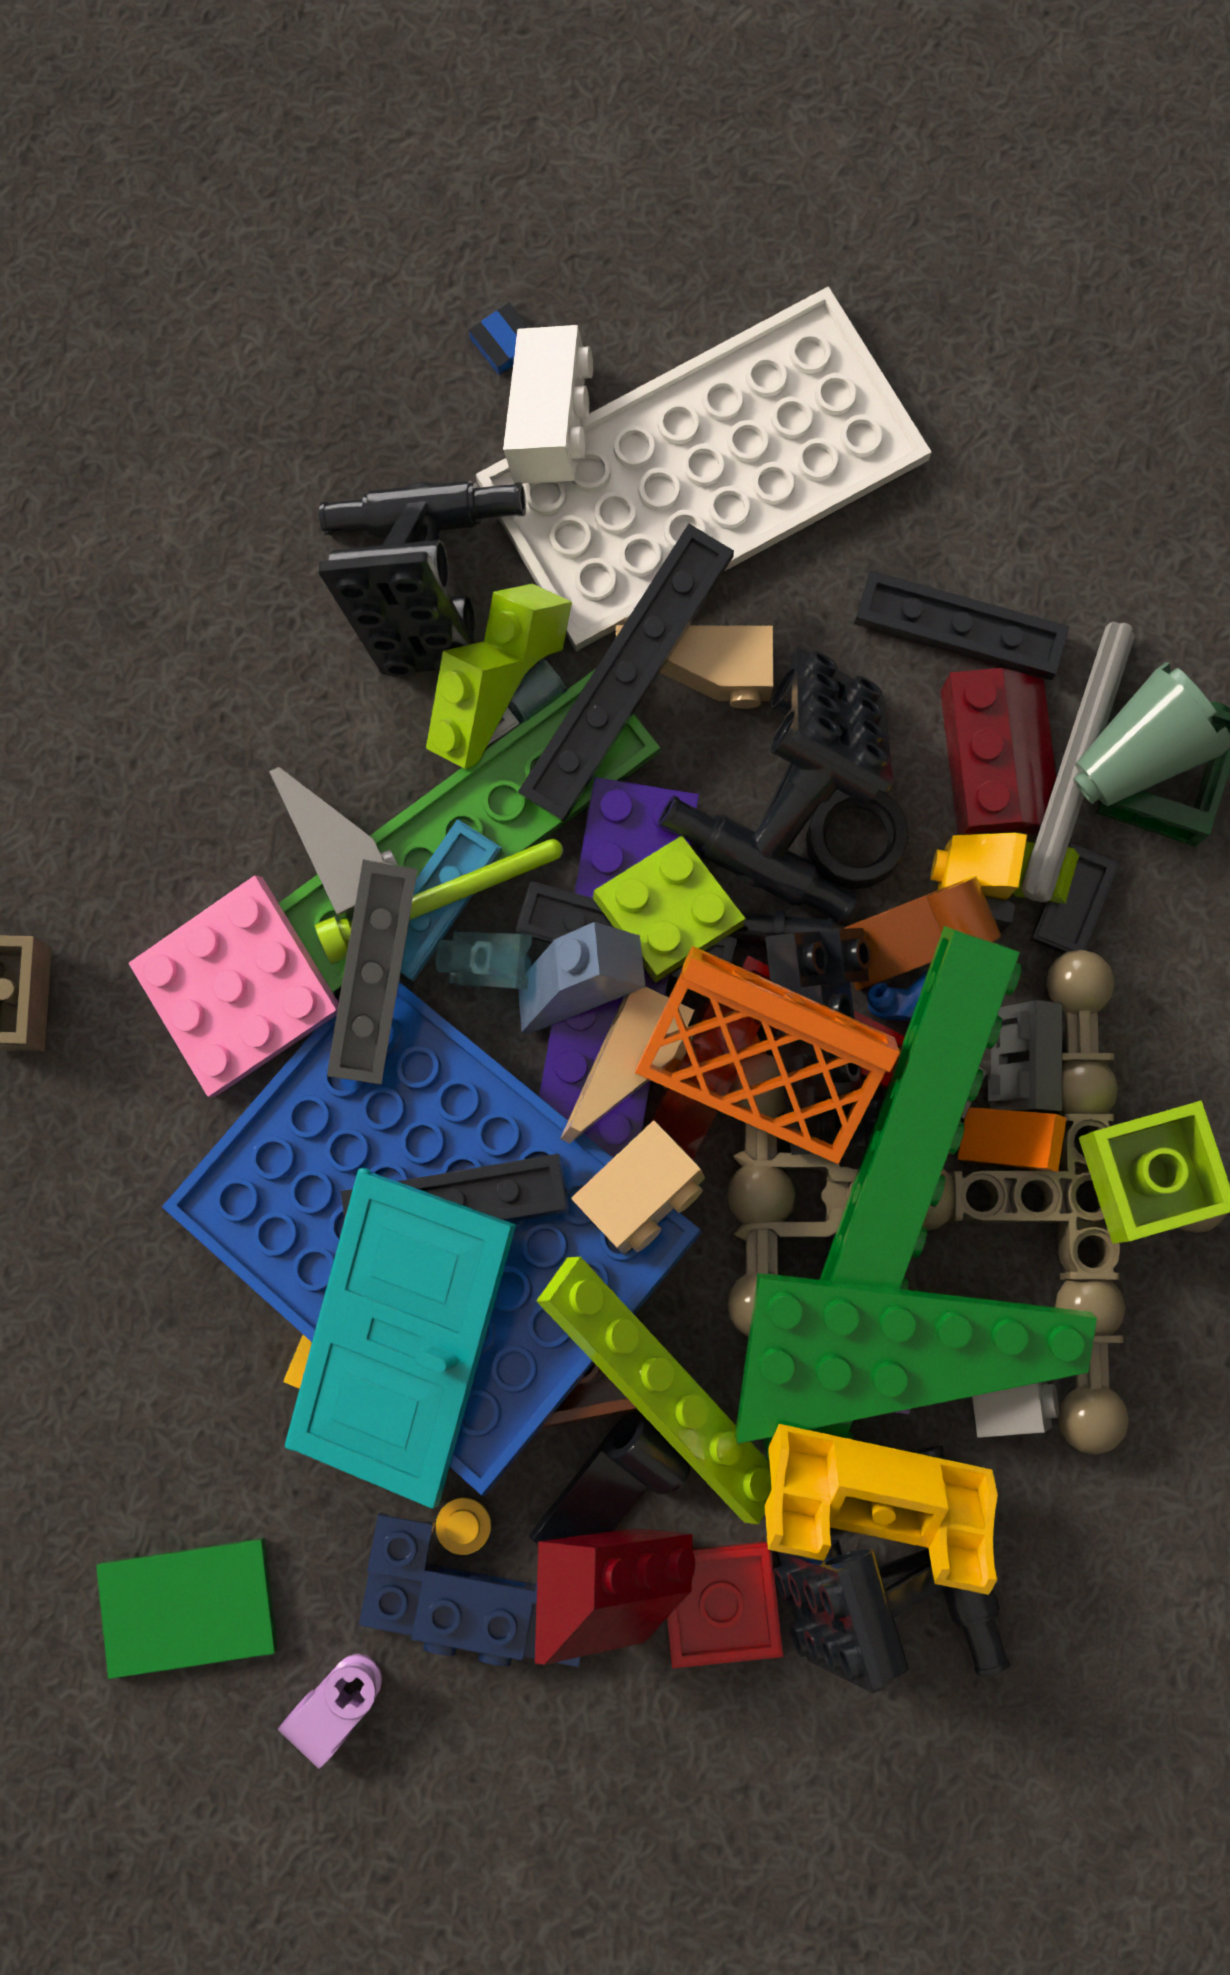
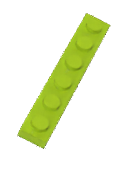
M581 1256L567 1257L537 1299L538 1304L744 1523L759 1524L765 1515V1503L772 1490L770 1462L751 1441L737 1444L735 1438L736 1425Z

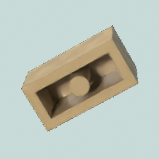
M653 1121L571 1199L616 1248L625 1255L631 1248L639 1252L648 1246L661 1231L657 1224L673 1208L677 1213H681L688 1208L702 1193L703 1189L699 1184L705 1179V1176L698 1165Z

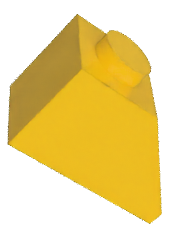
M1020 833L953 835L944 850H936L930 879L939 882V890L964 879L977 876L986 897L1006 901L1019 886L1027 835Z

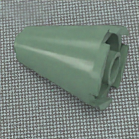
M1165 662L1152 673L1075 763L1079 774L1073 778V781L1091 804L1100 800L1103 804L1109 806L1223 755L1230 749V734L1226 726L1216 733L1211 724V717L1217 711L1210 701L1183 671L1176 668L1171 672L1170 663Z

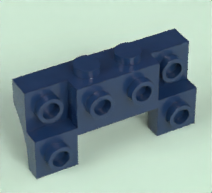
M381 1512L378 1514L367 1568L369 1575L359 1626L412 1635L411 1640L424 1642L423 1650L433 1654L454 1656L456 1655L457 1648L479 1652V1661L496 1666H510L512 1659L523 1660V1657L535 1659L537 1583L434 1564L428 1565L435 1522H420L388 1516L389 1514ZM580 1657L555 1663L579 1667Z

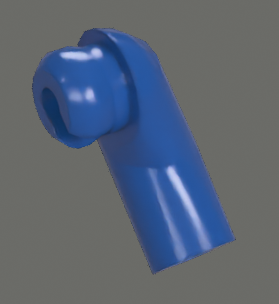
M928 969L908 989L887 987L886 983L873 985L867 993L870 1012L882 1020L911 1021Z

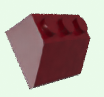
M1005 668L950 672L940 693L957 834L1039 833L1056 781L1044 679Z
M634 1528L539 1541L535 1663L546 1665L644 1643L692 1591V1578L696 1565L695 1556L692 1552L693 1534Z

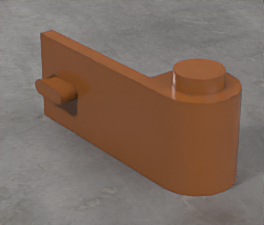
M977 876L964 879L841 928H863L864 938L867 940L871 950V964L868 968L869 981L855 982L856 990L858 991L931 963L944 926L991 942L999 939L1001 934Z

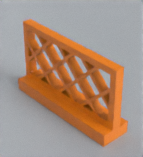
M692 946L675 987L635 1068V1073L839 1164L885 1072L891 1071L900 1051L895 1037ZM687 989L710 998L717 1017L686 1027L679 1006ZM720 1003L734 1009V1011L723 1014ZM747 1016L761 1021L768 1040L737 1050L727 1023ZM673 1018H675L679 1030L666 1034ZM720 1026L730 1053L699 1063L690 1036ZM771 1026L785 1032V1034L774 1037ZM683 1039L692 1066L671 1073L653 1065L652 1062L661 1046ZM799 1039L812 1044L819 1063L788 1073L778 1047ZM772 1049L781 1076L750 1086L741 1059ZM821 1049L836 1055V1057L825 1060ZM734 1062L743 1089L723 1096L711 1091L704 1072ZM854 1063L869 1070L860 1089L838 1096L829 1072L830 1069ZM823 1072L832 1098L801 1109L792 1083ZM696 1075L700 1085L686 1079ZM785 1085L794 1111L776 1118L760 1113L754 1096ZM747 1098L751 1108L737 1102ZM854 1102L846 1117L842 1106ZM836 1108L842 1127L833 1144L831 1145L811 1136L805 1119ZM798 1121L802 1131L789 1126L788 1124Z

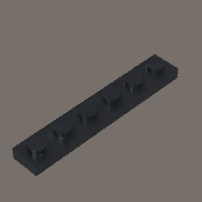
M688 523L520 787L519 795L560 821H566L734 557V550Z

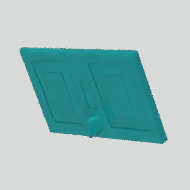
M359 1168L288 1430L285 1448L290 1451L299 1452L434 1509L439 1506L516 1225L377 1175L367 1168Z

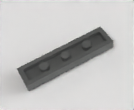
M362 859L327 1076L382 1084L417 868Z

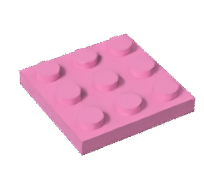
M254 875L129 962L130 967L207 1097H215L337 1015L338 1000L265 880L260 876Z

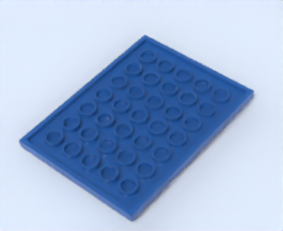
M399 982L382 1084L327 1076L336 1016L315 1029L166 1201L162 1208L312 1342L344 1224L341 1191L353 1189L359 1168H367L377 1175L394 1181H402L559 1154L563 1161L570 1212L510 1222L515 1224L516 1228L450 1467L480 1495L486 1496L594 1365V1362L537 1302V1299L567 1257L581 1256L635 1315L702 1234V1231L673 1208L657 1224L661 1231L648 1246L639 1252L631 1248L623 1255L571 1199L613 1157L584 1133L570 1144L561 1140L560 1138L568 1122L567 1119Z

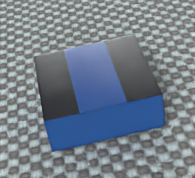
M508 302L470 328L469 336L497 374L501 375L514 364L518 329L529 327L510 302Z

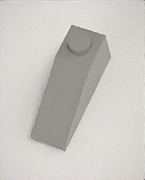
M280 767L269 771L340 920L347 917L351 921L353 919L362 859L398 865L391 850L380 853L372 837Z

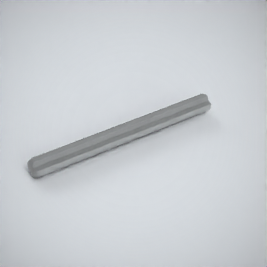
M1110 622L1105 627L1021 886L1024 897L1031 901L1044 903L1052 898L1084 797L1073 781V778L1079 774L1075 763L1106 728L1135 638L1132 626L1127 623Z

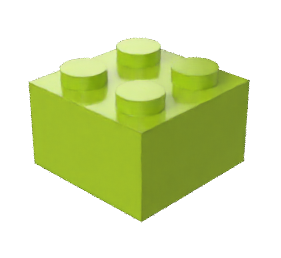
M1202 1100L1096 1130L1078 1137L1112 1244L1133 1241L1230 1213V1184Z

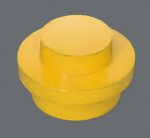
M461 1497L451 1500L440 1510L436 1519L438 1540L445 1549L458 1555H468L478 1551L486 1543L491 1532V1519L488 1511L480 1502L472 1498Z

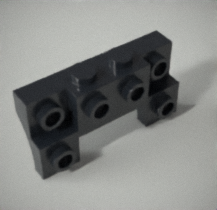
M863 928L798 932L765 937L771 982L855 1019L850 983L869 981L868 968L871 964V950L867 940L864 938ZM776 1029L777 1036L785 1034V1032ZM801 1039L779 1046V1051L788 1073L819 1063L813 1045ZM821 1049L825 1060L836 1057V1055ZM848 1063L829 1070L838 1096L860 1089L863 1085L861 1067L854 1063ZM823 1072L792 1083L801 1109L832 1098ZM784 1085L783 1089L787 1114L793 1112L794 1109L790 1101L789 1095L787 1093L786 1087ZM878 1087L848 1147L867 1145L884 1098L882 1087ZM854 1102L842 1106L846 1117ZM836 1108L805 1119L810 1135L831 1145L842 1127ZM798 1121L788 1124L789 1126L802 1131ZM790 1143L791 1155L813 1154Z

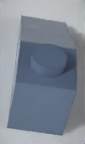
M593 922L554 939L518 981L521 1032L531 1034L645 988L640 935Z

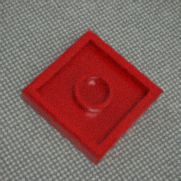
M767 1541L692 1549L696 1564L692 1578V1591L667 1617L672 1669L783 1657L772 1550H768Z

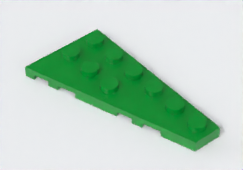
M758 1273L735 1434L737 1444L773 1437L779 1424L808 1430L1089 1373L1097 1317L1090 1311Z

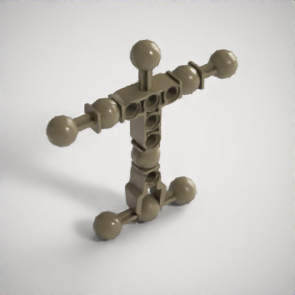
M1085 950L1066 952L1054 961L1048 970L1046 982L1051 1001L1062 1003V1012L1065 1013L1066 1053H1062V1111L1058 1112L1067 1119L1058 1172L978 1171L962 1177V1171L949 1173L942 1169L941 1174L945 1175L946 1178L942 1197L936 1207L929 1206L922 1226L926 1227L927 1231L939 1229L947 1222L962 1220L984 1223H1057L1058 1255L1060 1263L1066 1270V1273H1060V1280L1066 1281L1057 1293L1055 1308L1090 1311L1097 1317L1089 1373L1076 1375V1388L1069 1392L1062 1401L1058 1421L1061 1433L1069 1445L1081 1453L1098 1455L1108 1453L1120 1445L1127 1434L1130 1421L1126 1405L1120 1396L1109 1388L1108 1343H1124L1123 1336L1114 1334L1123 1322L1126 1306L1121 1291L1112 1281L1119 1280V1273H1113V1269L1119 1260L1120 1243L1112 1244L1099 1200L1092 1212H1086L1081 1209L1076 1201V1190L1080 1184L1086 1183L1093 1188L1094 1185L1085 1157L1075 1148L1074 1138L1079 1129L1091 1133L1110 1127L1108 1123L1114 1122V1114L1109 1113L1116 1104L1119 1088L1113 1071L1107 1065L1114 1061V1053H1099L1098 1012L1104 1009L1112 998L1115 979L1110 965L1098 954ZM760 1053L741 1060L750 1086L781 1076L775 1057L772 1055ZM735 1066L728 1077V1094L743 1089ZM783 1086L754 1096L760 1113L776 1118L786 1112ZM747 1098L737 1102L751 1108ZM745 1123V1150L733 1156L742 1167L736 1171L729 1182L727 1199L729 1209L735 1218L742 1223L733 1235L745 1241L746 1274L739 1278L730 1290L727 1307L730 1320L736 1329L749 1338L757 1274L778 1275V1238H826L836 1233L858 1169L840 1167L839 1164L814 1153L791 1155V1153L778 1154L776 1136ZM785 1170H819L823 1172L826 1186L821 1192V1199L826 1206L823 1222H784L793 1211L796 1199L794 1182ZM973 1182L983 1184L990 1193V1204L983 1212L974 1210L967 1202V1188ZM1028 1182L1039 1186L1044 1195L1043 1206L1037 1212L1027 1209L1021 1200V1191ZM1227 1214L1179 1228L1193 1233L1210 1231L1218 1226ZM1085 1237L1095 1241L1100 1252L1098 1261L1091 1268L1082 1264L1077 1253L1078 1245Z

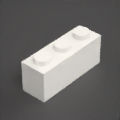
M578 325L518 329L503 447L514 484L516 482L524 484L575 481L577 459H584L585 435L580 423L581 418H588L589 395L584 383L585 379L592 378L593 357L590 346L583 347Z

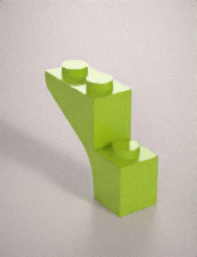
M535 584L493 592L484 641L445 650L442 653L426 749L464 769L472 767L479 762L525 674L542 658L563 650L572 601Z

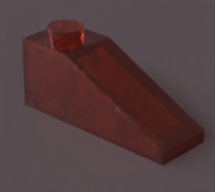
M710 998L706 1000L696 1024L717 1017ZM720 1003L723 1014L734 1011V1009ZM747 1016L727 1023L737 1050L752 1045L762 1023L761 1021ZM720 1026L695 1034L691 1041L699 1063L730 1053ZM687 1052L681 1061L678 1060L673 1072L692 1066ZM734 1062L704 1072L709 1089L722 1096L728 1093L738 1074ZM696 1075L686 1079L700 1085ZM666 1087L650 1123L655 1121L693 1160L718 1110Z

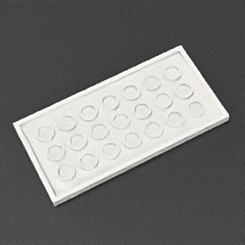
M828 286L589 413L588 418H581L580 426L583 427L585 435L584 459H577L575 481L524 483L522 486H524L526 495L525 516L498 517L537 586L572 601L566 635L575 651H578L615 631L616 625L625 624L688 523L734 550V557L725 569L726 571L929 461L932 452ZM506 458L476 474L477 483L480 487L514 484Z

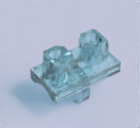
M454 931L453 940H439L437 944L436 970L437 972L450 973L449 984L528 989L526 971L531 967V958L526 953L531 946L532 935Z

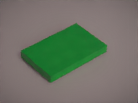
M265 1538L101 1562L96 1565L108 1679L275 1654L278 1650Z

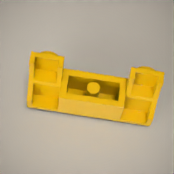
M783 1424L778 1425L768 1447L772 1486L770 1495L765 1503L768 1550L824 1561L831 1548L830 1528L926 1547L929 1549L934 1584L987 1595L990 1594L997 1581L993 1554V1530L998 1494L992 1469Z

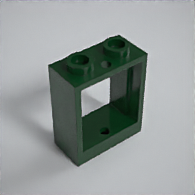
M1210 701L1217 711L1211 717V724L1216 733L1226 726L1230 734V708L1224 704ZM1230 749L1223 755L1208 761L1194 807L1141 791L1109 806L1099 801L1096 814L1195 847L1211 833L1230 772Z

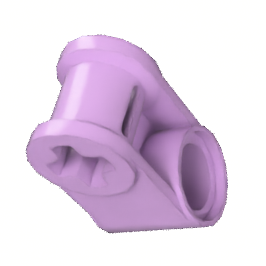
M353 1654L345 1657L315 1690L312 1689L279 1726L278 1731L318 1769L321 1768L352 1732L353 1727L362 1719L374 1703L382 1684L380 1667L375 1660L367 1655ZM356 1677L362 1680L364 1685L361 1691L356 1690L352 1695H349L343 1689L347 1682H352Z

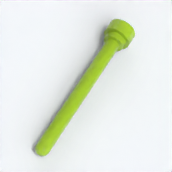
M550 839L413 896L409 921L555 861L561 857L563 847L559 841ZM334 916L315 924L318 937L331 964L346 959L352 921H349L347 917L338 921Z

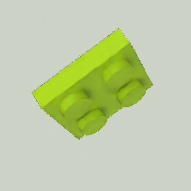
M683 836L678 837L595 889L593 893V900L614 928L640 935L643 967L655 983L681 967L692 946L705 951L741 928L745 921V917Z

